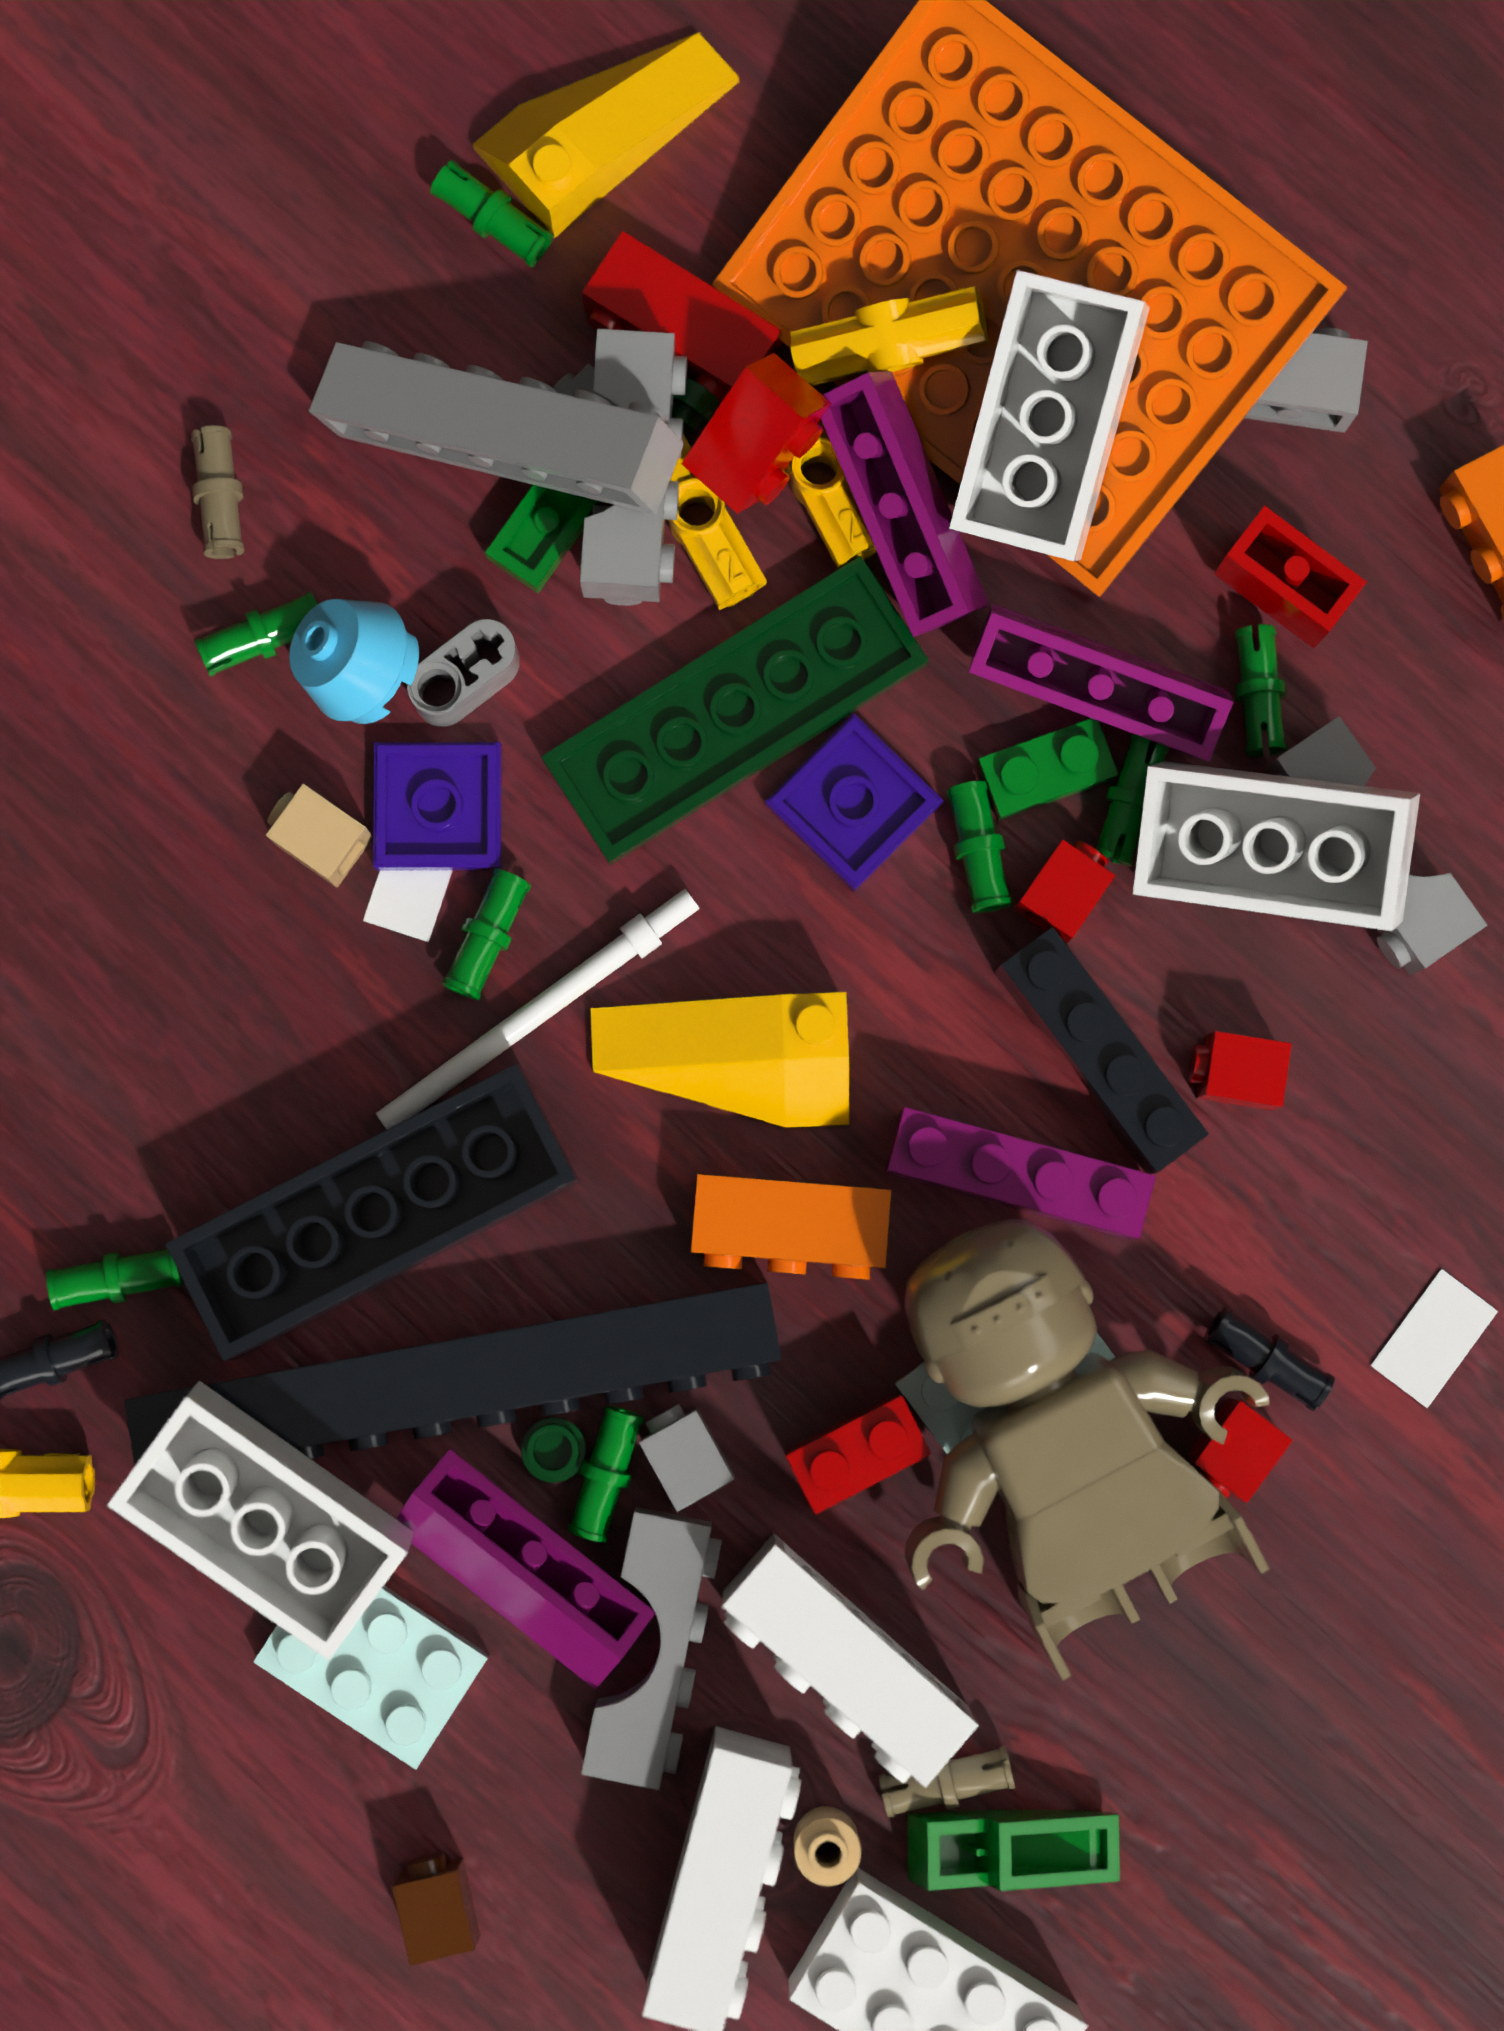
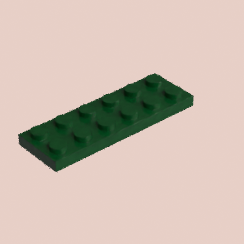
M859 556L542 755L541 758L602 855L611 866L928 665L929 659L912 636L907 625L863 558Z

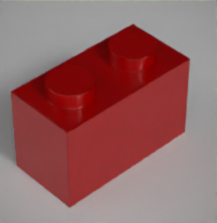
M772 353L744 368L681 464L737 514L759 501L766 506L787 485L790 476L784 470L795 456L799 459L804 456L821 436L823 428L817 423L831 402L779 356Z
M1265 505L1214 573L1215 576L1313 649L1331 631L1367 583L1366 580Z
M898 1392L784 1451L815 1515L932 1455L903 1396Z

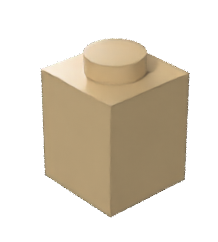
M302 784L295 795L291 792L283 795L274 806L267 821L272 827L266 836L276 846L336 888H338L373 839V835L365 826L304 784Z

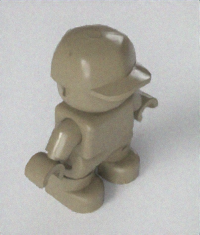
M1006 1219L968 1231L952 1239L923 1260L906 1282L904 1307L909 1329L917 1350L924 1359L928 1375L935 1382L943 1383L956 1400L972 1407L986 1408L974 1415L971 1421L972 1434L956 1444L944 1458L934 1511L941 1516L926 1519L912 1530L906 1541L905 1559L910 1573L922 1590L932 1581V1577L927 1570L928 1558L931 1552L940 1545L956 1544L962 1549L961 1560L966 1568L982 1574L983 1556L980 1546L971 1535L970 1530L972 1526H981L998 1492L1005 1508L1009 1548L1018 1578V1599L1028 1616L1029 1624L1046 1657L1063 1681L1069 1678L1071 1674L1057 1646L1067 1635L1082 1625L1107 1615L1121 1614L1131 1624L1140 1620L1122 1584L1150 1571L1161 1595L1170 1604L1178 1600L1171 1587L1174 1580L1189 1568L1211 1557L1226 1553H1236L1241 1555L1260 1574L1269 1570L1257 1543L1240 1513L1220 1489L1202 1477L1163 1440L1147 1412L1185 1417L1190 1411L1192 1420L1199 1429L1210 1438L1224 1445L1228 1430L1218 1424L1214 1416L1215 1404L1221 1396L1232 1390H1240L1244 1400L1253 1407L1269 1406L1270 1401L1268 1393L1260 1383L1233 1367L1217 1366L1205 1370L1198 1376L1196 1370L1152 1350L1129 1352L1110 1361L1100 1354H1087L1094 1344L1097 1327L1093 1312L1089 1306L1093 1301V1292L1091 1286L1085 1280L1084 1274L1072 1256L1051 1233L1026 1219Z

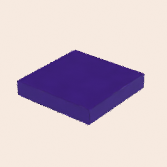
M853 713L765 801V806L855 892L942 805L944 800Z
M374 742L373 868L376 871L494 870L496 868L502 870L501 742Z

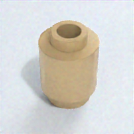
M830 1806L814 1808L801 1817L795 1827L793 1836L795 1860L801 1873L811 1882L822 1886H834L848 1880L855 1873L861 1859L859 1836L852 1819L842 1810ZM825 1841H832L840 1847L838 1852L830 1856H820L815 1853L818 1845Z

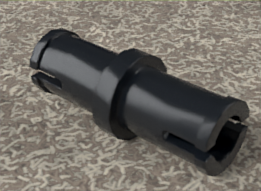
M1224 1307L1222 1312L1219 1311L1204 1335L1203 1342L1213 1345L1250 1369L1249 1377L1260 1384L1269 1381L1303 1403L1311 1411H1315L1316 1407L1319 1408L1334 1385L1335 1376L1325 1373L1288 1349L1289 1341L1278 1334L1269 1337L1232 1313V1310Z
M102 1319L93 1325L56 1338L51 1334H46L35 1338L33 1346L0 1357V1400L7 1395L44 1382L52 1387L65 1382L69 1373L108 1359L118 1358L119 1346L110 1323H107L106 1319Z

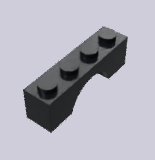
M1053 927L1001 964L994 972L1030 1022L1038 1027L1057 1046L1083 1079L1101 1107L1109 1127L1144 1173L1156 1174L1209 1135Z

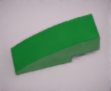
M971 1810L907 1813L908 1880L928 1891L990 1886L998 1891L1120 1881L1119 1814L1114 1812Z

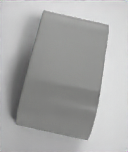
M491 619L478 620L471 623L418 664L411 686L407 684L409 698L420 717L433 726L447 727L454 725L515 678L520 666V656L512 633L505 625ZM487 644L492 650L498 649L501 660L492 665L487 659L481 660L477 650ZM462 661L466 672L470 671L474 683L470 686H467L461 671L455 665ZM443 679L451 681L456 685L453 698L445 705L431 706L423 701L424 691L433 681Z

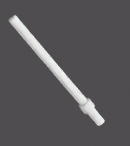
M683 889L645 918L639 913L620 927L623 934L379 1110L376 1114L382 1124L388 1130L419 1114L638 954L641 958H644L662 945L660 937L699 910L696 902L687 890Z

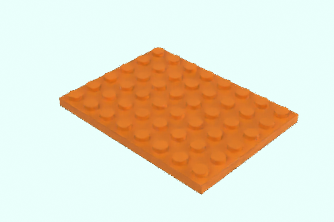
M919 0L712 285L726 296L781 329V341L788 347L791 346L790 332L856 316V310L872 304L902 298H910L911 302L933 297L939 293L945 294L960 288L976 286L984 306L989 342L925 357L920 365L892 372L928 459L960 485L1017 270L1144 301L1150 307L1082 558L1080 561H1070L1048 555L1097 596L1101 597L1345 293L1347 286L988 1ZM867 372L847 376L844 379L832 382L839 387Z

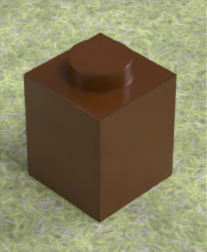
M433 1853L408 1861L406 1863L407 1871L399 1873L392 1889L409 1966L475 1951L480 1938V1930L464 1859L459 1858L446 1861L444 1853Z

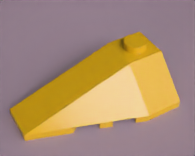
M698 32L518 105L473 143V148L543 227L554 234L553 238H556L739 83V76Z
M846 992L783 994L591 1008L592 1065L594 1073L707 1104L721 1110L759 1119L784 1128L849 1126V1043Z

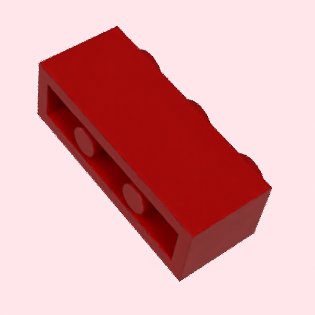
M624 231L621 232L582 291L584 311L589 316L587 322L596 331L597 329L675 333L676 356H687L686 377L708 389L719 400L720 404L746 366L772 353L778 355L781 351V329Z

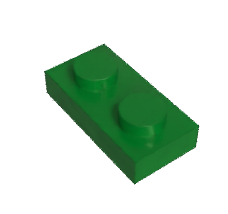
M533 485L486 550V558L539 594L584 530V518L593 515V505H601L603 502Z
M1093 718L978 758L977 761L982 779L987 783L986 790L998 821L1110 782L1119 775L1100 723Z

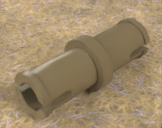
M204 426L201 427V431L195 429L191 433L197 473V483L192 486L194 503L199 505L201 510L204 538L203 552L204 556L212 559L234 558V554L240 556L245 552L241 537L238 502L243 499L242 483L235 479L231 447L232 433L227 427Z
M1006 1746L999 1747L997 1750L948 1761L926 1788L912 1775L905 1783H902L892 1774L879 1775L880 1788L884 1793L882 1797L888 1818L895 1817L896 1814L945 1803L946 1809L960 1807L959 1800L1008 1788L1009 1790L1016 1788Z

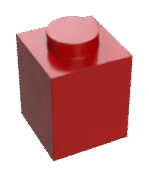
M1062 840L1018 902L1014 911L1044 932L1053 927L1065 944H1067L1077 933L1116 875L1105 868L1108 864L1107 858L1090 845L1082 841H1076L1074 846H1072L1065 840Z
M1219 1031L1206 1035L1204 1045L1195 1044L1189 1066V1082L1198 1083L1196 1099L1270 1111L1283 1107L1292 1043Z
M1229 1398L1215 1417L1216 1422L1228 1430L1224 1445L1203 1433L1184 1460L1196 1468L1197 1472L1208 1482L1220 1489L1227 1498L1231 1495L1237 1500L1248 1503L1293 1440L1241 1400Z

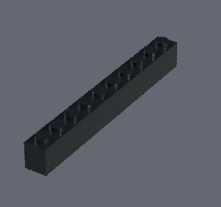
M762 1283L206 1384V1386L305 1456L313 1459L325 1456L323 1444L348 1439L350 1451L389 1444L387 1432L412 1428L415 1440L452 1433L451 1420L476 1416L478 1428L516 1421L514 1410L516 1408L540 1404L542 1416L579 1410L578 1397L604 1393L606 1405L644 1398L643 1385L664 1381L668 1383L669 1393L705 1387L707 1386L705 1374L730 1369L733 1381L767 1376L771 1374L769 1362L780 1361L782 1358L768 1283ZM194 1387L124 1400L134 1466L138 1464Z

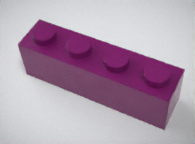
M867 372L823 394L831 404L821 417L822 423L912 636L915 637L935 631L990 606L959 531L949 529L952 513L893 373Z
M992 603L969 666V673L1206 761L1211 759L1234 703L1229 691L994 603Z
M906 1107L900 1111L884 1170L886 1174L1128 1240L1140 1239L1156 1176Z
M451 1449L448 1450L412 1493L396 1518L400 1523L415 1532L411 1541L415 1547L594 1689L601 1684L622 1660L656 1613Z

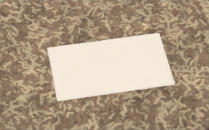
M453 870L379 871L363 921L429 942Z
M1441 1269L1371 1366L1428 1408L1498 1311Z

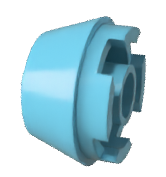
M346 599L326 600L311 609L298 625L289 653L290 668L294 677L318 708L333 720L352 721L357 724L376 722L391 712L385 709L384 705L395 695L402 681L411 686L419 661L418 641L415 636L406 631L402 618L393 607L382 602Z

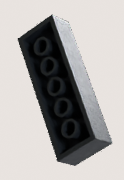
M515 1064L171 1240L165 1245L222 1360L229 1361L238 1359L580 1183V1180L523 1069L518 1064Z

